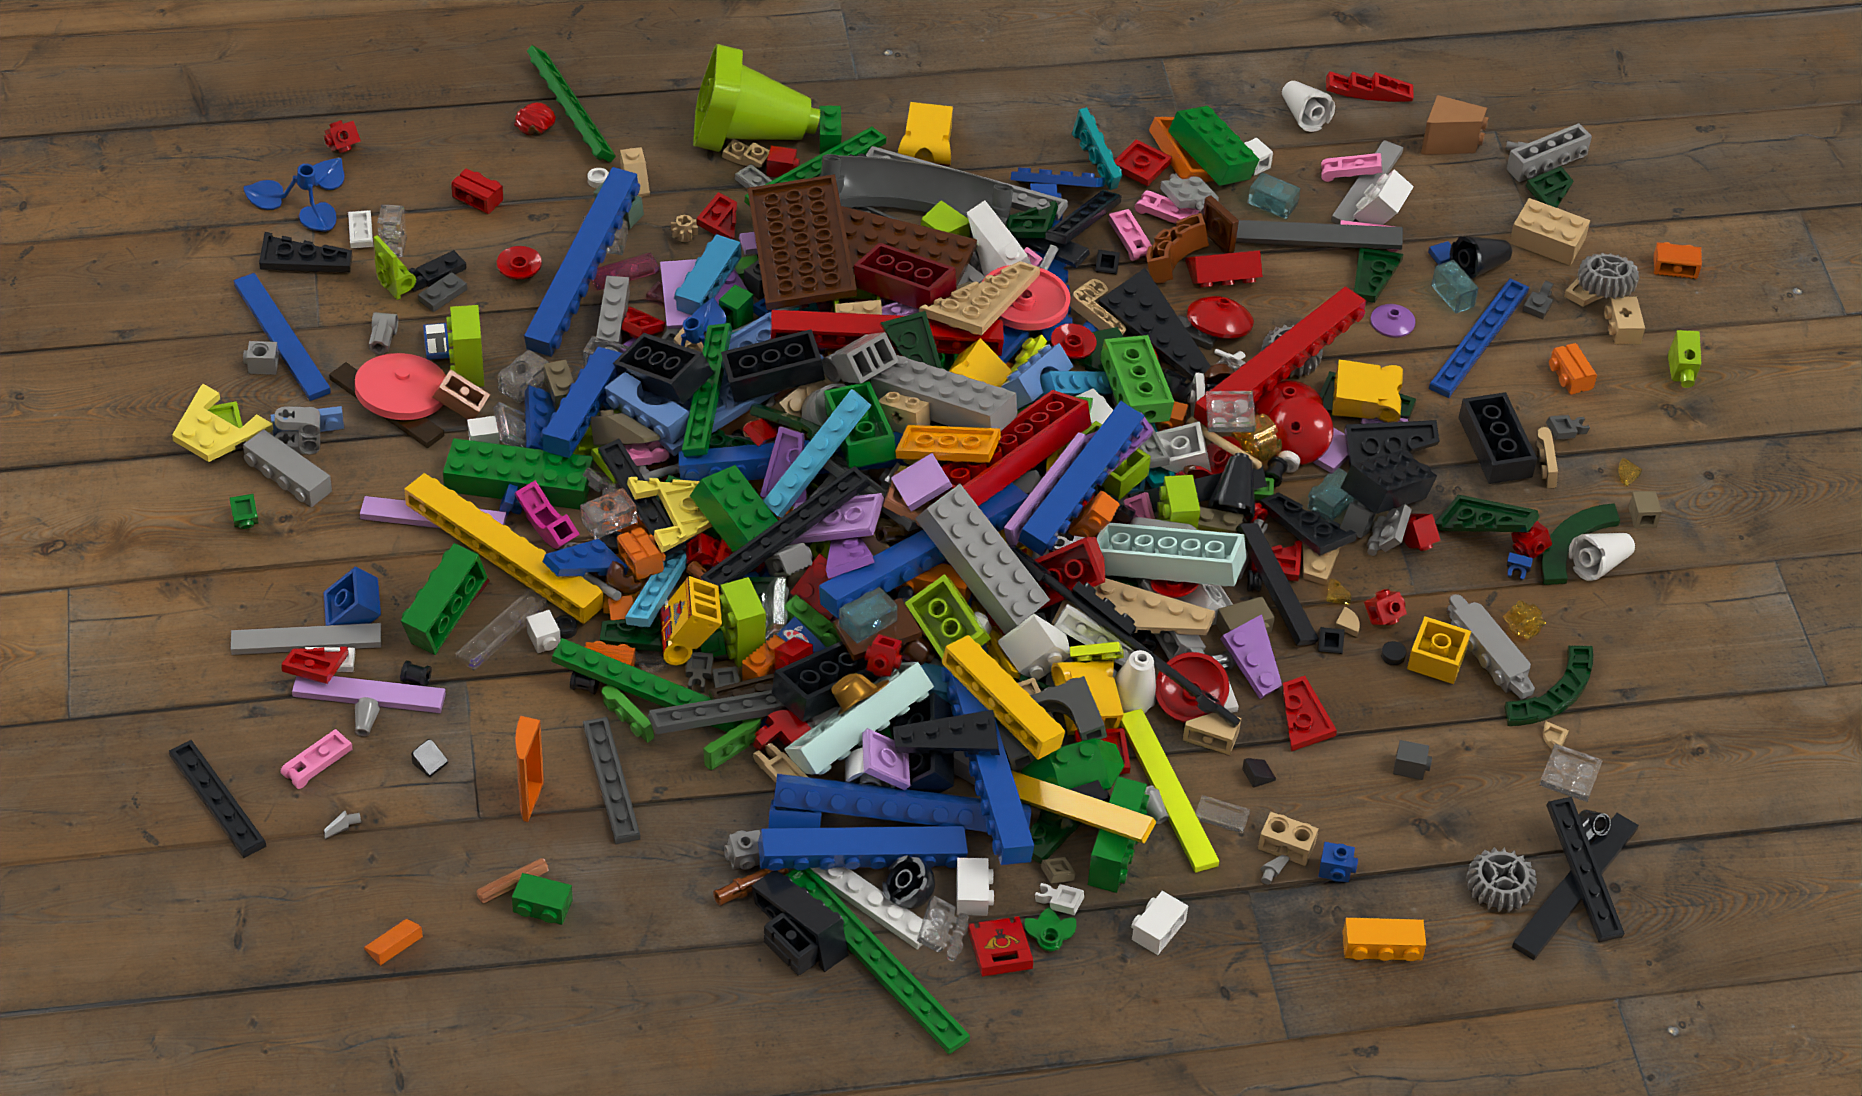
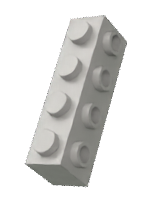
M1579 123L1511 150L1506 170L1518 182L1531 179L1536 175L1586 156L1592 136Z

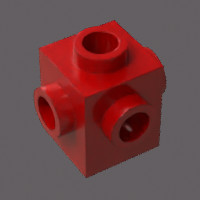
M342 120L329 124L330 129L325 130L324 140L327 147L331 148V151L339 150V153L351 150V145L361 141L354 120L344 124Z
M1538 521L1535 522L1528 532L1511 533L1514 543L1512 546L1518 555L1534 559L1552 545L1548 529Z
M703 533L698 534L686 543L687 564L697 561L703 568L709 571L721 541Z
M1383 589L1375 593L1376 597L1364 602L1371 624L1392 625L1399 622V618L1407 614L1405 600L1400 592Z
M878 634L872 642V646L867 648L865 660L868 661L866 670L872 671L880 677H890L895 669L899 670L903 655L899 654L902 641Z

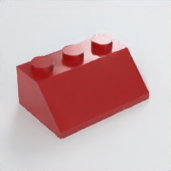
M1260 250L1185 257L1192 283H1199L1200 288L1212 287L1213 282L1221 281V285L1235 284L1234 280L1243 279V283L1256 282V278L1263 277Z
M1085 537L1034 559L1053 573L1052 576L1071 591L1078 581L1083 585L1087 582L1092 587L1105 583L1104 557L1096 537ZM1037 582L1050 599V601L1039 608L1040 610L1065 600L1063 596L1046 583Z

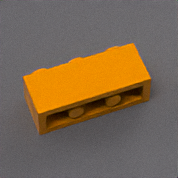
M1345 919L1342 932L1345 958L1355 960L1380 959L1383 961L1423 960L1426 949L1424 920Z

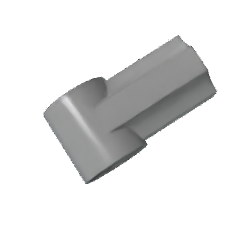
M373 313L369 350L373 351L376 355H384V353L389 352L392 336L396 335L398 329L397 314Z

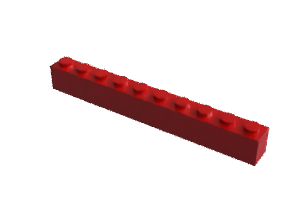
M1346 286L1196 401L1193 418L1200 421L1201 424L1213 432H1216L1221 427H1225L1233 417L1242 414L1247 406L1251 403H1256L1265 392L1271 391L1279 381L1288 378L1293 370L1302 367L1311 356H1316L1325 345H1330L1338 335L1345 333L1352 324L1362 320L1365 315L1366 300Z
M771 310L770 339L812 329L818 348L841 349L866 334L885 332L880 325L881 322L903 316ZM928 318L938 353L960 354L981 338L997 356H1002L1004 342L1003 320H996L982 335L972 334L961 328L950 327L948 324ZM888 337V339H889V341H890V343H891V345H892V347H893V349H894V351H895L896 347L894 346V344L892 343V341H891L890 338Z

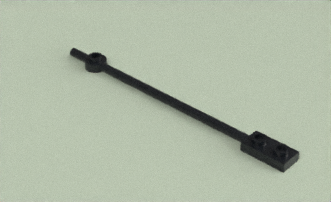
M1008 545L1036 582L1046 583L1133 651L1141 650L1148 652L1153 657L1154 667L1194 696L1198 702L1197 707L1207 714L1210 712L1216 713L1234 728L1238 726L1241 720L1223 707L1216 697L1198 688L1056 580L1052 576L1053 573L1019 547Z

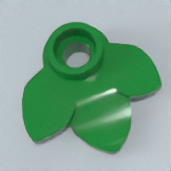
M1048 907L1041 913L1038 920L1026 918L1025 930L1028 935L1037 939L1040 948L1046 951H1055L1062 946L1064 940L1071 938L1075 934L1077 923L1075 918L1060 920L1057 914Z

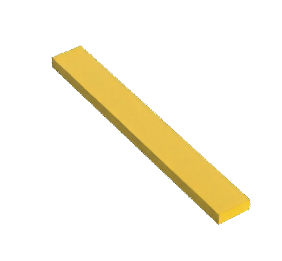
M1012 771L1020 801L1028 805L1145 844L1156 824V820L1153 817Z

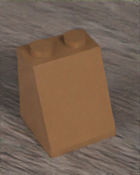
M1437 95L1427 121L1421 154L1476 153L1478 145H1483L1486 134L1482 133V130H1486L1489 117H1485L1487 108Z

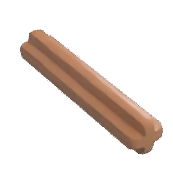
M540 858L477 889V897L481 903H486L516 888L522 873L540 876L548 872V865L543 858Z

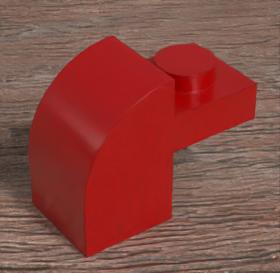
M775 711L769 714L765 723L769 728L765 725L755 733L756 738L753 746L757 751H761L766 745L779 738L787 747L809 731L811 727L805 721L802 722L791 711Z

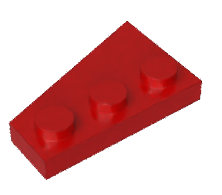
M1306 676L1284 682L1282 691L1291 752L1335 737L1337 730Z

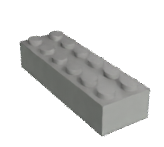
M897 355L898 363L871 377V384L878 400L891 391L929 402L930 420L950 427L1000 428L1001 432L1017 417L1015 392L987 384L983 381H977L964 375L955 374L945 369L936 368L923 362L914 361L904 356Z
M961 484L957 485L915 518L1005 635L1050 601L1043 589Z

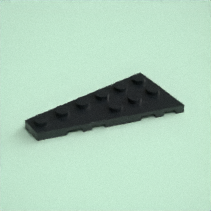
M1146 268L1099 299L1098 305L1118 319L1134 336L1148 335L1156 353L1191 382L1195 373L1205 375L1206 371L1211 367Z

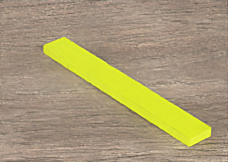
M1142 708L1123 713L1124 716L1120 724L1124 728L1125 734L1150 784L1155 789H1159L1165 809L1169 815L1168 820L1194 872L1218 867L1219 859Z

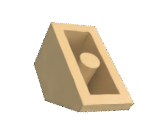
M642 147L620 150L621 169L637 174L638 183L640 184V191L637 196H650L646 162Z
M1210 713L1186 721L1183 741L1230 755L1239 734L1241 721L1234 728L1216 713Z

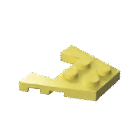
M202 384L172 434L175 443L210 462L235 450L236 445L244 441L247 442L263 429L269 433L274 430L273 423L257 414L242 428H238L208 411L220 400L219 392Z
M628 477L627 485L634 499L658 495L674 527L658 529L654 532L653 537L661 553L712 527V524L690 497V494L700 481L673 479L672 483L660 482L658 478H649V481H638L637 477Z

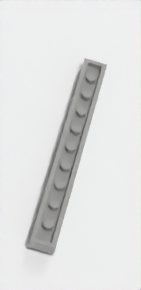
M874 146L866 154L867 157L905 160L953 169ZM993 180L1013 187L1011 208L1027 211L1037 207V210L1049 207V202L1056 201L1058 210L1054 220L1059 221L1068 207L1067 200Z

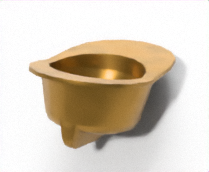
M854 673L844 676L831 688L841 707L838 714L844 713L857 702L878 692L889 683V680L873 684L861 674Z

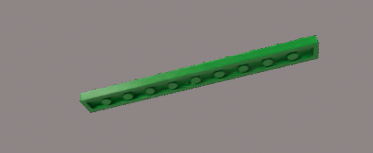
M811 868L805 870L794 869L786 874L800 888H805L811 896L817 900L820 899L826 907L833 912H838L842 916L847 948L948 1055L970 1041V1035Z

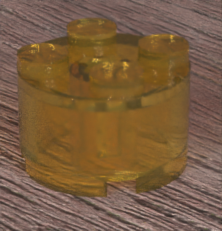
M1255 414L1236 423L1231 429V437L1236 438L1240 442L1242 450L1261 461V463L1278 455L1282 449L1281 439L1277 440L1275 434L1278 432V429L1274 422L1265 414Z

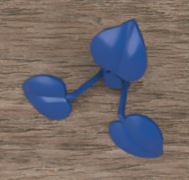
M342 158L326 160L315 165L301 164L298 167L297 176H293L290 185L284 193L283 187L273 180H262L252 185L244 186V193L248 200L256 207L264 210H274L281 206V198H286L295 183H297L301 189L309 191L311 205L302 208L300 211L299 219L302 225L315 231H330L336 224V212L326 202L315 205L313 186L319 185L325 190L339 188L344 182Z
M714 297L699 307L691 317L684 320L683 328L685 333L681 335L682 346H685L686 340L693 344L702 342L704 346V332H707L708 325L724 324L727 322L725 312L718 305Z

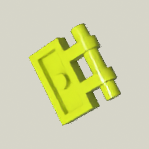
M1120 642L1070 647V657L1075 662L1086 663L1096 660H1113L1114 662L1115 659L1124 658V651Z

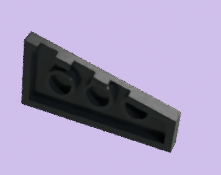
M265 232L259 267L261 270L350 272L353 255L352 250L330 245L319 247L315 246L311 241L304 240L301 243L292 241V237L282 236V238L273 237L272 233Z

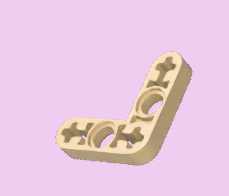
M1091 279L1074 291L1070 297V307L1099 330L1118 327L1122 335L1125 333L1126 327L1097 304L1099 299L1105 296L1108 291L1107 286L1103 282Z

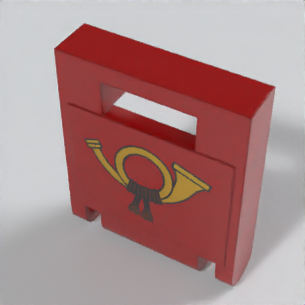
M1019 916L1013 918V923H1011L1010 918L978 922V928H975L974 923L968 924V933L982 977L1033 969V957ZM1017 954L1016 959L993 961V957Z

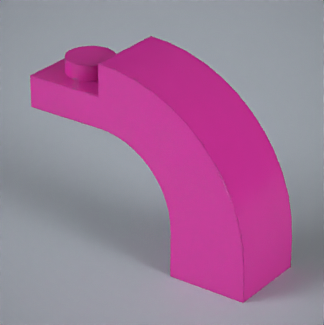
M536 480L514 493L525 510L526 517L531 525L552 548L558 549L580 535L567 514L561 516L553 508Z

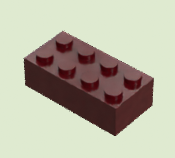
M880 242L854 264L856 288L916 309L925 304L929 307L938 298H949L951 292L957 290L956 270L954 267Z

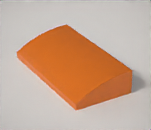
M1154 117L1149 132L1162 152L1172 157L1171 166L1177 175L1182 179H1189L1193 176L1199 177L1205 183L1213 181V178L1168 132L1174 117Z
M520 716L515 737L519 800L522 819L528 822L544 784L541 725L538 719Z

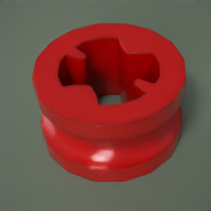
M1255 503L1254 518L1249 520L1250 516L1245 519L1250 521V523H1253L1255 519L1265 521L1268 511L1260 503Z

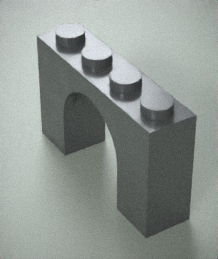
M1084 676L1072 678L1064 684L1047 687L1042 692L1030 695L1046 712H1060L1070 717L1077 728L1081 741L1107 737L1104 722ZM995 717L1012 771L1026 767L1035 760V756Z

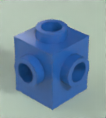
M1324 842L1318 877L1349 883L1350 874L1356 873L1358 858L1354 857L1355 847Z

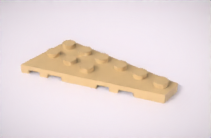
M1019 261L1001 269V274L988 275L981 283L975 281L951 292V297L938 298L929 307L926 304L921 306L919 312L926 311L927 318L948 324L950 327L961 328L972 334L982 335L1040 275V267Z
M1105 578V583L1094 587L1097 591L1095 594L1102 600L1104 598L1109 599L1116 606L1115 610L1121 615L1126 613L1135 621V633H1138V630H1151V633L1159 634L1160 631H1175L1176 634L1207 635L1215 618V611L1107 578ZM1065 599L1062 601L1051 625L1054 626V622L1056 621V619L1058 618L1066 604L1074 607L1079 611L1081 610L1074 606L1072 603H1070L1067 599Z

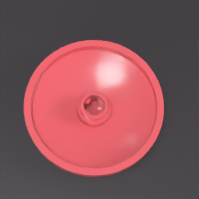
M1010 265L997 268L991 271L986 276L999 275L1001 274V269H1004ZM1040 268V275L997 320H1003V325L1019 330L1032 331L1052 327L1061 322L1068 313L1070 306L1069 289L1055 274Z
M405 353L385 354L370 359L359 368L355 376V394L359 402L366 409L379 416L395 420L420 419L435 413L444 405L434 399L433 395L446 375L439 366L423 357Z

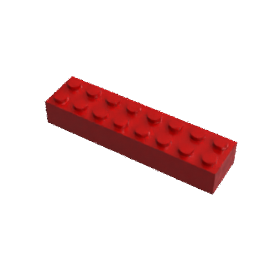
M1055 390L1050 391L1018 413L1017 417L1001 431V438L990 462L949 461L941 468L953 487L931 499L930 502L935 503L959 484L963 486L977 506L986 502L1045 458L1051 456L1059 448L1065 446L1074 439L1078 432L1082 433L1092 426L1088 401Z

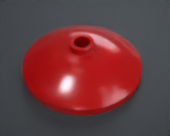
M1203 297L1192 302L1187 310V318L1195 328L1215 337H1243L1251 332L1254 324L1252 315L1244 306L1226 297Z
M1282 380L1271 391L1265 392L1254 403V410L1257 417L1265 424L1272 409L1284 400L1294 397H1305L1317 401L1322 406L1323 400L1316 390L1302 382ZM1295 424L1292 427V430H1299L1300 425Z
M1294 397L1282 401L1272 409L1264 425V439L1270 452L1274 456H1278L1282 451L1294 452L1300 458L1299 466L1310 464L1322 457L1333 439V422L1329 413L1320 403L1310 398ZM1295 424L1300 425V428L1297 431L1292 430V427Z
M1188 652L1177 655L1167 662L1169 666L1198 688L1216 697L1224 707L1229 696V679L1225 669L1216 659L1203 653ZM1159 671L1156 678V698L1162 710L1169 717L1186 723V721L1207 715V713L1197 707L1198 702L1195 700V697L1190 696V693Z

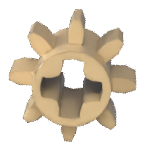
M688 215L677 216L676 222H671L672 237L677 238L680 242L692 241L693 235H698L696 219H692Z

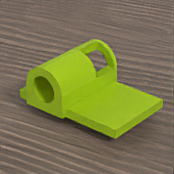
M376 235L374 236L378 280L398 300L401 298L400 295L414 287L416 277L408 271L407 267L394 252Z

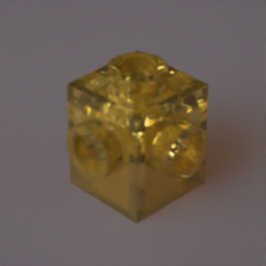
M1521 600L1503 616L1510 625L1509 629L1517 637L1523 636L1529 640L1538 635L1541 628L1546 624L1545 620L1541 617L1543 612L1535 604L1529 605Z

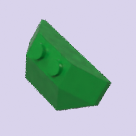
M1092 738L1063 746L1039 760L1035 759L1024 767L1021 773L1069 790L1099 780L1102 788L1109 791L1125 765L1116 744Z

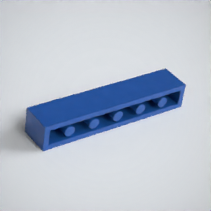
M598 346L593 355H589L585 368L579 371L578 379L570 385L566 398H562L557 412H553L550 423L541 432L540 438L543 441V451L567 458L571 457L591 425L590 417L597 415L607 398L605 387L620 376L613 362L623 353Z

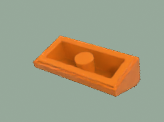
M405 919L366 945L364 950L381 966L423 937L422 927L415 922Z

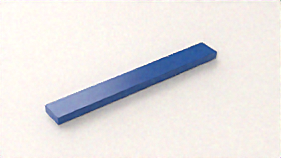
M252 273L233 280L235 288L269 340L277 342L280 357L309 401L330 394V386L256 274Z
M1509 278L1429 385L1430 390L1447 398L1452 395L1528 294V286Z

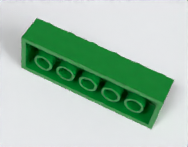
M453 438L443 470L444 486L458 494L502 499L509 484L517 486L518 491L536 480L552 506L585 510L594 476L593 456L572 454L570 458L539 449Z

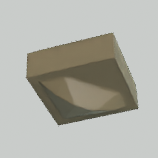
M1066 857L1042 860L1041 868L1051 884L1074 881L1076 873Z

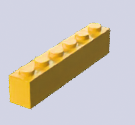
M967 635L945 647L942 664L988 710H993L994 716L1038 760L1061 748L1065 734L1062 726L1011 675L1007 674L998 665L996 660L991 658L982 649L980 644Z

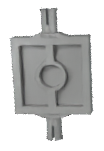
M1172 173L1169 177L1170 180L1161 181L1160 189L1178 209L1195 208L1203 215L1206 197L1211 195L1217 201L1219 200V197L1199 177L1193 176L1189 179H1182L1176 173L1175 175Z

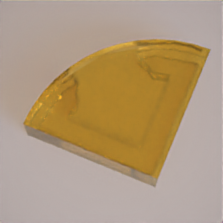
M1624 457L1621 459L1618 467L1621 482L1628 487L1642 472L1641 468Z
M1329 579L1326 601L1350 605L1351 594L1349 590H1346L1338 580Z

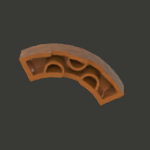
M1202 213L1176 221V226L1169 230L1163 229L1154 238V244L1149 246L1147 250V263L1150 276L1155 283H1164L1172 280L1173 270L1183 257L1195 250L1209 246Z

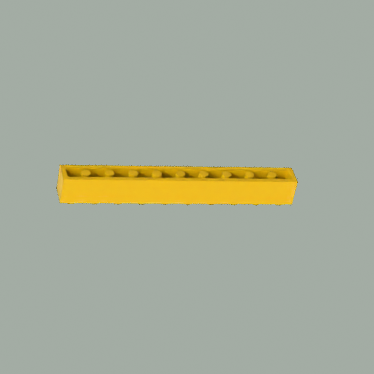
M423 473L404 489L405 502L408 507L581 623L585 624L603 608V591L597 585L591 584L582 576H557L542 562L545 554H547L543 549H538L529 543L525 537H520L511 531L508 526L502 525L490 514L484 513L472 502L466 501L454 490H450L442 485L436 478Z

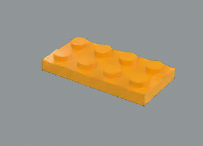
M907 425L895 450L896 458L909 461L921 460L933 453L937 461L990 462L1001 438L1000 428Z

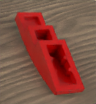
M1331 71L1326 76V91L1347 97L1386 102H1409L1414 99L1413 84L1377 72L1373 74L1372 78L1353 71L1349 77Z

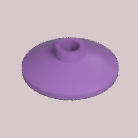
M1385 304L1374 309L1371 314V324L1380 334L1398 338L1406 336L1413 331L1415 317L1403 306Z

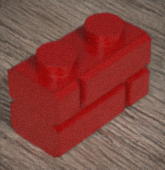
M467 168L451 184L453 198L487 214H490L495 209V206L497 207L504 199L503 186L498 181L490 180L483 177L481 173L473 172Z

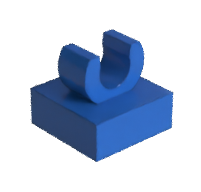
M512 484L508 485L499 507V511L506 512V517L510 511L514 514H521L522 506L514 495L518 487Z
M1510 552L1506 565L1509 566L1508 577L1511 578L1514 570H1519L1521 572L1520 580L1523 581L1526 571L1530 572L1533 558Z

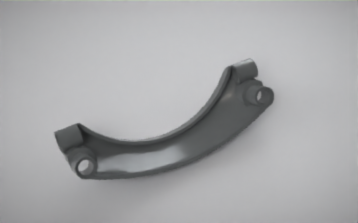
M826 154L822 158L820 176L835 174L841 206L848 208L882 206L929 212L942 200L968 218L967 212L985 200L1003 224L1007 225L1013 196V187L970 173L919 162Z

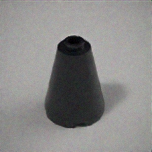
M1474 236L1458 237V240L1452 243L1450 249L1451 265L1456 267L1458 271L1455 272L1456 275L1463 280L1474 279L1508 262L1512 256V247L1506 240Z
M1236 453L1229 458L1209 501L1208 508L1243 514L1242 521H1244V517L1250 516L1249 520L1254 518L1253 461L1249 458V455Z

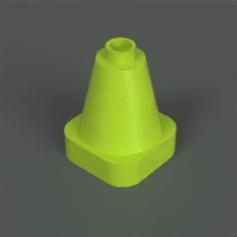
M720 44L715 45L697 98L693 146L720 152L725 139L802 140L805 133L815 134L820 119V109L811 107V98L743 65V51L741 49Z

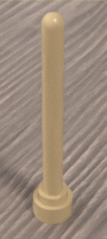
M1192 416L1187 420L1185 425L1199 421H1197ZM1200 423L1206 439L1233 456L1236 453L1249 455V458L1253 461L1254 469L1258 470L1262 467L1261 461Z

